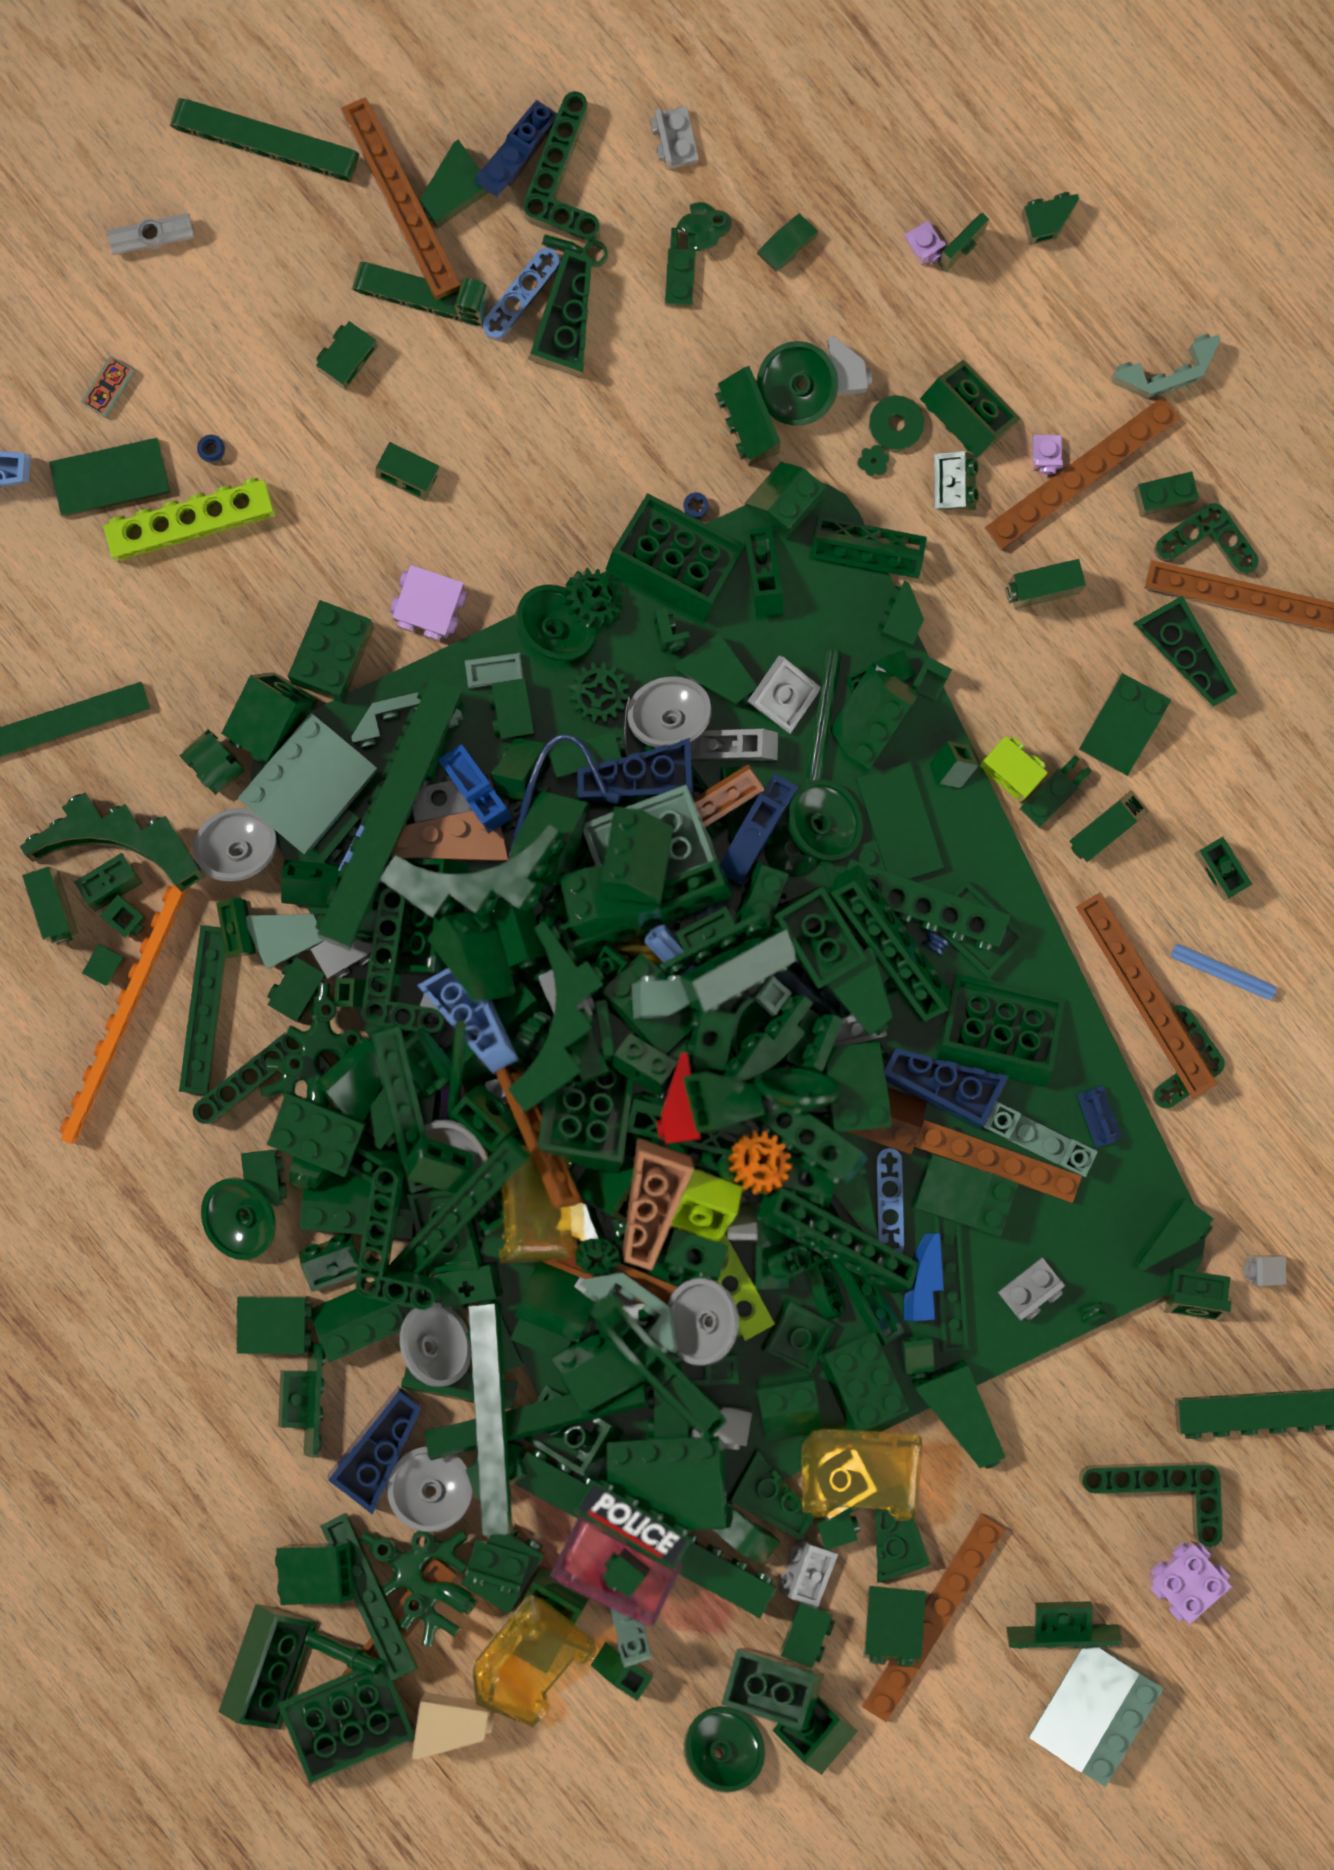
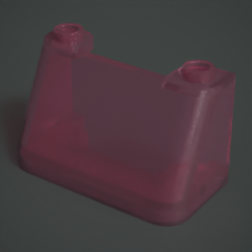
M579 1516L549 1578L642 1625L652 1628L658 1619L683 1563L679 1562L672 1572ZM623 1548L627 1549L650 1568L647 1577L630 1598L620 1591L612 1590L602 1577L607 1569L604 1566L606 1560L613 1552L618 1555Z

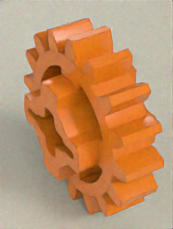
M754 1131L748 1137L744 1135L739 1139V1143L732 1147L735 1153L729 1156L728 1160L735 1162V1165L729 1168L730 1172H737L738 1176L734 1179L735 1182L740 1180L744 1182L742 1189L746 1190L751 1186L753 1194H757L761 1189L764 1194H768L772 1189H778L782 1186L781 1182L783 1183L788 1179L787 1174L784 1172L789 1171L791 1165L785 1163V1161L791 1156L790 1154H783L782 1150L786 1145L781 1144L778 1146L776 1144L777 1136L768 1139L767 1132L764 1131L758 1137V1134ZM758 1160L762 1162L761 1166L758 1164Z

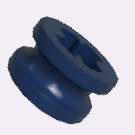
M690 493L684 500V512L696 519L702 518L708 510L707 498L701 493ZM692 499H695L697 502L702 501L704 505L700 506L702 511L696 513L694 509L689 510L688 505L691 506L690 501Z
M928 931V939L921 944L943 956L945 954L943 949L949 947L950 943Z

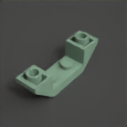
M1205 334L1194 339V343L1188 349L1194 367L1191 364L1181 366L1175 370V374L1166 377L1165 373L1150 378V383H1147L1141 364L1132 365L1131 362H1127L1116 367V372L1111 376V381L1113 384L1146 399H1151L1198 382L1206 372L1219 344L1220 337L1219 335L1210 337L1209 334Z
M418 692L372 703L351 737L353 744H360V748L377 745L376 740L382 739L377 717L382 716L383 720L399 717L398 712L406 710L410 712L412 708L417 709L420 699L417 698ZM456 709L448 728L459 725V720H464L460 710Z
M995 1102L983 1126L997 1135L1086 1177L1098 1152L1026 1118L1021 1113L998 1102Z
M619 1273L584 1279L580 1285L587 1289L584 1294L595 1303L600 1298L606 1297L610 1292L614 1295L619 1287L622 1286L620 1293L631 1301H634L637 1297L645 1303L642 1309L656 1318L659 1314L661 1315L648 1333L649 1336L654 1338L653 1343L663 1353H666L667 1350L674 1353L678 1351L673 1309L629 1276Z
M605 1571L600 1572L602 1587L610 1607L619 1640L617 1643L624 1667L652 1659L650 1643L635 1592L628 1598L620 1591L612 1590L602 1577Z

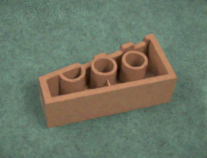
M473 811L405 825L392 855V858L396 855L403 859H448L474 862H507L509 858L502 826L488 834Z
M641 1139L637 1140L623 1251L626 1262L652 1270L692 1174L693 1164L690 1156Z

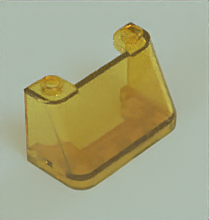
M521 1145L531 1155L528 1146ZM531 1155L502 1186L505 1233L502 1234V1239H507V1241H505V1249H500V1264L569 1260L572 1257V1253L577 1251L576 1237L572 1236L570 1207L554 1208ZM564 1160L567 1169L571 1168V1162Z
M817 1430L812 1432L801 1446L803 1512H811L813 1516L823 1517L828 1516L829 1512L836 1507L887 1509L891 1516H895V1520H911L917 1514L922 1437L914 1434L845 1430Z
M534 1595L527 1596L475 1661L473 1683L476 1705L533 1728L548 1712L549 1704L546 1693L573 1660L580 1665H585L594 1658L596 1646L593 1638L543 1599Z

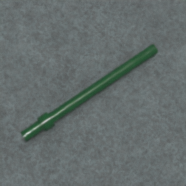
M462 1020L455 1023L447 1118L445 1119L457 1123L460 1122L450 1113L460 1102L467 1026L466 1022Z

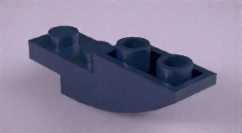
M535 100L507 134L506 141L478 173L474 183L498 198L507 185L511 186L533 157L553 127L558 113Z
M775 773L772 775L762 794L760 793L720 864L728 880L739 886L743 884L755 861L769 841L770 835L787 809L798 786Z

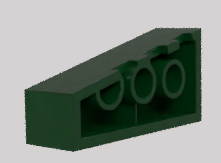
M565 249L528 360L579 378L583 374L592 258Z
M1183 595L1133 623V627L1211 708L1237 695L1238 692Z

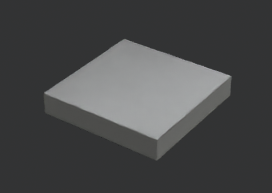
M778 656L747 702L784 731L791 734L820 692L821 687L784 657Z

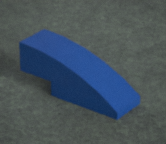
M462 744L438 759L488 834L512 819L507 808Z
M925 1233L913 1257V1260L920 1264L912 1288L905 1290L904 1320L908 1321L934 1320L933 1291L943 1290L940 1233Z

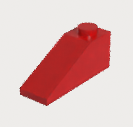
M681 1053L661 1114L662 1121L657 1122L659 1139L665 1138L666 1144L700 1139V1135L695 1129L683 1081L684 1076L690 1075L687 1053Z

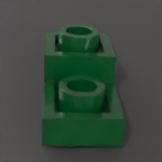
M799 213L782 226L758 250L757 255L777 272L795 259L800 249L817 237L818 230Z

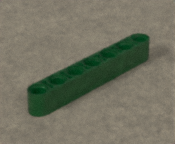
M178 98L169 125L173 129L189 135L347 182L352 181L360 155L357 151L184 98Z

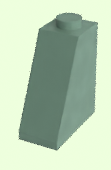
M320 914L246 916L248 931L266 969L275 968L289 961V959H293L311 950L324 941L318 937L317 933L319 930L315 929Z

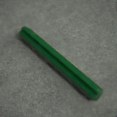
M831 649L826 653L806 783L822 779L842 656V653L838 650Z

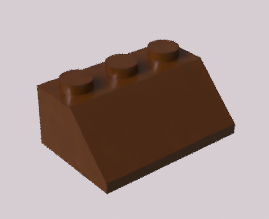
M887 1087L892 1127L846 1132L892 1149L912 1154L927 1102Z

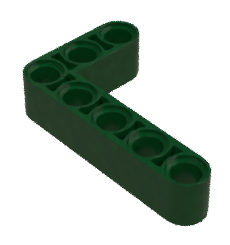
M572 91L563 98L524 199L523 210L525 219L532 225L587 244L593 240L597 241L600 237L598 218L589 212L555 200L588 113L587 99L584 94ZM577 102L583 107L578 112H572L568 109V106L571 103ZM562 128H569L573 131L572 135L567 138L559 136L558 132ZM558 153L562 155L563 159L559 163H552L548 160L549 156ZM542 179H550L553 182V185L548 189H542L538 184ZM539 204L543 207V211L537 215L531 214L528 211L530 206ZM559 214H566L569 217L568 222L565 224H558L554 219ZM589 223L594 225L595 230L590 234H584L580 228L582 225Z
M363 261L359 262L352 286L353 291L362 295L474 326H482L490 300L487 285L470 278L462 279L458 291L435 300L423 277Z
M389 887L381 893L379 898L362 1016L367 1023L374 1026L387 1027L398 1024L400 1030L412 1032L424 1027L429 1034H437L445 1025V1018L439 1010L391 1002L407 903L404 896ZM392 893L398 894L401 898V902L396 908H388L386 906V897ZM387 921H392L396 925V931L391 936H384L381 932L382 925ZM382 949H388L392 953L391 961L387 964H380L377 961V954ZM378 977H384L387 980V988L383 992H375L372 987L373 981ZM373 1005H380L383 1009L382 1017L376 1021L371 1020L368 1016L369 1008ZM402 1009H407L411 1013V1020L405 1025L399 1024L396 1020L398 1011ZM430 1013L437 1014L439 1017V1024L434 1029H428L424 1025V1019Z
M285 1033L198 1100L192 1110L195 1120L202 1124H212L219 1120L280 1072L278 1070L265 1069L266 1057L270 1052L276 1051L280 1059L291 1053L299 1054L301 1047L297 1050L291 1049L288 1045L290 1037L286 1036ZM320 1054L318 1057L320 1061L319 1070L324 1075L332 1066L323 1054ZM249 1069H254L258 1073V1079L252 1085L246 1083L244 1079L245 1072ZM227 1086H232L236 1091L235 1099L231 1102L225 1101L222 1097V1092ZM206 1103L210 1104L214 1109L213 1116L208 1120L204 1119L200 1114L201 1107Z
M388 1159L379 1166L372 1178L355 1282L356 1289L360 1295L367 1298L418 1310H427L434 1305L440 1296V1283L430 1276L389 1267L404 1168L399 1161ZM383 1171L391 1173L394 1180L387 1179ZM379 1198L386 1199L389 1206L382 1205ZM374 1224L381 1225L385 1233L377 1231ZM370 1251L378 1252L381 1259L374 1258ZM366 1277L373 1278L376 1281V1285L370 1284ZM393 1283L400 1284L404 1291L397 1290ZM420 1290H427L431 1297L424 1296Z
M1207 1462L1090 1465L1084 1467L1079 1474V1482L1082 1487L1094 1494L1192 1491L1194 1537L1206 1547H1214L1222 1540L1221 1476L1218 1469ZM1204 1469L1212 1471V1479L1208 1483H1201L1199 1475ZM1150 1470L1156 1473L1155 1482L1145 1485L1143 1483L1144 1473ZM1175 1470H1182L1184 1472V1479L1179 1484H1173L1171 1481V1475ZM1124 1471L1128 1474V1481L1126 1484L1118 1486L1114 1481L1115 1475L1118 1472ZM1092 1472H1097L1100 1475L1099 1483L1093 1487L1088 1486L1086 1477ZM1211 1497L1213 1499L1212 1509L1206 1512L1202 1511L1200 1508L1201 1501L1204 1498ZM1213 1526L1215 1531L1213 1537L1209 1540H1204L1201 1536L1203 1528Z
M726 1501L727 1528L713 1530L747 1558L765 1564L781 1541L764 1527L747 1519Z

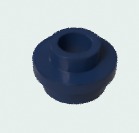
M206 435L198 442L197 452L205 462L215 463L224 456L225 444L216 435ZM215 445L217 449L215 453L209 454L207 453V447Z

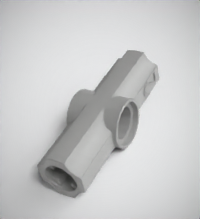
M189 213L158 220L152 218L144 219L139 224L107 230L113 255L146 248L156 250L164 244L195 238ZM148 230H158L155 238H145V233Z

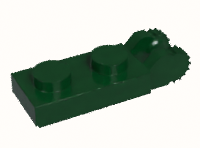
M671 227L670 249H668L665 305L692 307L696 255L694 250L695 235L687 233V250L677 249L679 231L674 227Z
M1074 755L1061 769H1058L1019 808L1038 828L1078 789L1077 786L1092 772L1089 767L1083 769L1073 782L1065 775L1078 763L1080 759L1078 756Z

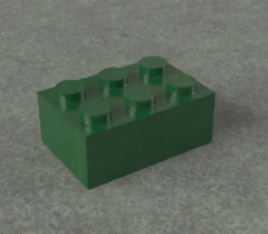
M319 600L288 673L291 684L343 703L373 633L374 625L372 620Z
M876 1332L865 1333L817 1355L851 1434H860L909 1411Z
M740 1648L736 1651L721 1704L800 1731L807 1730L811 1723L824 1673L754 1650Z

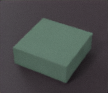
M770 975L766 977V981L760 985L752 998L768 1013L777 1015L792 993Z

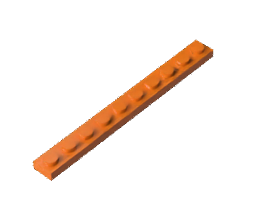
M173 884L172 887H167L163 895L164 907L161 912L157 911L151 922V927L154 928L150 938L145 937L141 944L139 952L142 953L140 961L138 964L134 963L130 969L128 978L131 981L128 988H123L118 996L116 1003L120 1006L116 1015L111 1014L106 1023L105 1029L108 1030L104 1041L100 1040L95 1048L94 1055L97 1056L93 1066L89 1065L83 1075L82 1081H85L82 1091H77L72 1100L71 1107H74L70 1118L65 1117L59 1132L63 1133L60 1140L75 1144L188 888L181 892Z

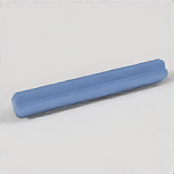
M1176 944L1172 949L1171 957L1267 1000H1272L1276 993V986L1183 945Z

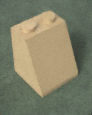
M424 1692L420 1702L412 1759L418 1760L484 1741L486 1733L492 1732L495 1711H490L491 1702Z

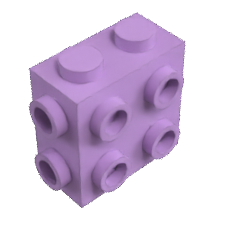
M410 565L408 571H403L399 586L403 587L399 598L394 597L390 608V613H393L392 618L395 622H398L397 627L403 630L413 632L415 628L424 631L423 636L436 641H439L440 637L447 639L449 633L454 634L459 618L455 617L458 606L463 608L468 592L464 591V583Z
M1191 1541L1187 1544L1182 1542L1177 1545L1171 1552L1173 1556L1166 1562L1162 1560L1157 1563L1150 1571L1152 1575L1148 1577L1153 1583L1150 1587L1153 1593L1160 1600L1165 1597L1172 1605L1168 1610L1179 1622L1185 1619L1189 1625L1232 1587L1226 1581L1230 1578L1227 1572L1219 1564L1214 1567L1208 1560L1211 1554L1201 1543L1196 1546Z

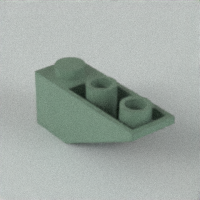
M658 976L641 977V981L632 984L633 1019L663 1018L688 1005L689 1000L679 978L681 976H669L668 981H658Z

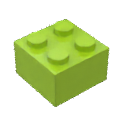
M1004 736L979 766L984 769L988 776L1021 803L1048 772L1044 770L1046 765L1035 755L1029 757L1023 751L1025 747L1013 736L1010 739Z
M693 1169L670 1226L718 1242L737 1215L743 1187L706 1174L701 1170Z

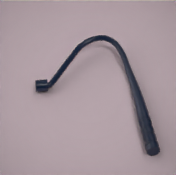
M560 734L551 739L543 748L525 791L512 845L530 810L534 787L543 760L550 748L558 741L569 740L579 746L588 761L602 795L607 798L608 802L619 803L621 793L611 790L607 792L589 750L575 736Z

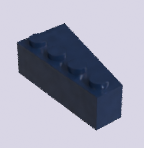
M690 738L680 740V742L671 745L666 744L655 747V749L646 752L630 754L628 757L595 764L607 792L611 790L621 793L619 803H639L685 785L688 786L692 795ZM590 766L578 769L579 800L590 804H614L608 802L607 798L602 795Z
M898 1048L891 1052L884 1066L887 1082L976 1129L984 1126L1009 1077L986 1072L978 1068L958 1065L950 1061L934 1059L930 1056Z
M397 1386L328 1473L329 1482L372 1515L421 1410L420 1402L400 1386Z

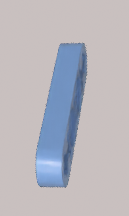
M551 248L539 250L483 321V329L488 338L499 340L505 337L557 272L560 262L555 250ZM549 256H551L553 266L550 267L549 265H546L544 267V269L542 270V275H544L545 277L542 278L539 275V273L532 270V268L535 267L538 271L542 266L541 258L544 257L547 259ZM528 276L536 278L538 281L537 287L534 290L524 289L522 286L524 278ZM509 298H516L520 301L521 306L517 311L510 312L505 308V302ZM501 310L511 320L508 322L504 318L500 323L502 330L500 332L494 330L492 333L490 332L491 326L489 323L491 321L494 323L498 322L501 314L497 312Z
M886 1148L881 1150L876 1158L878 1239L882 1243L888 1242V1233L882 1235V1228L888 1230L899 1228V1234L893 1233L894 1242L899 1243V1247L894 1248V1250L902 1253L904 1249L902 1158L895 1149ZM888 1152L891 1153L892 1157L897 1158V1163L892 1164V1173L898 1171V1178L891 1176L881 1178V1172L887 1173V1166L881 1163V1158H885ZM886 1181H893L898 1187L897 1193L893 1197H886L882 1193V1185ZM887 1209H894L898 1213V1221L894 1225H887L883 1222L882 1215Z

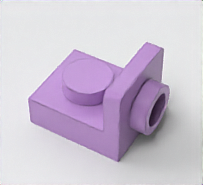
M929 221L904 236L921 265L926 262L933 264L940 260L943 250L947 246L944 240H940Z
M1033 435L1032 470H1039V473L1044 475L1056 474V470H1061L1063 466V460H1061V435Z

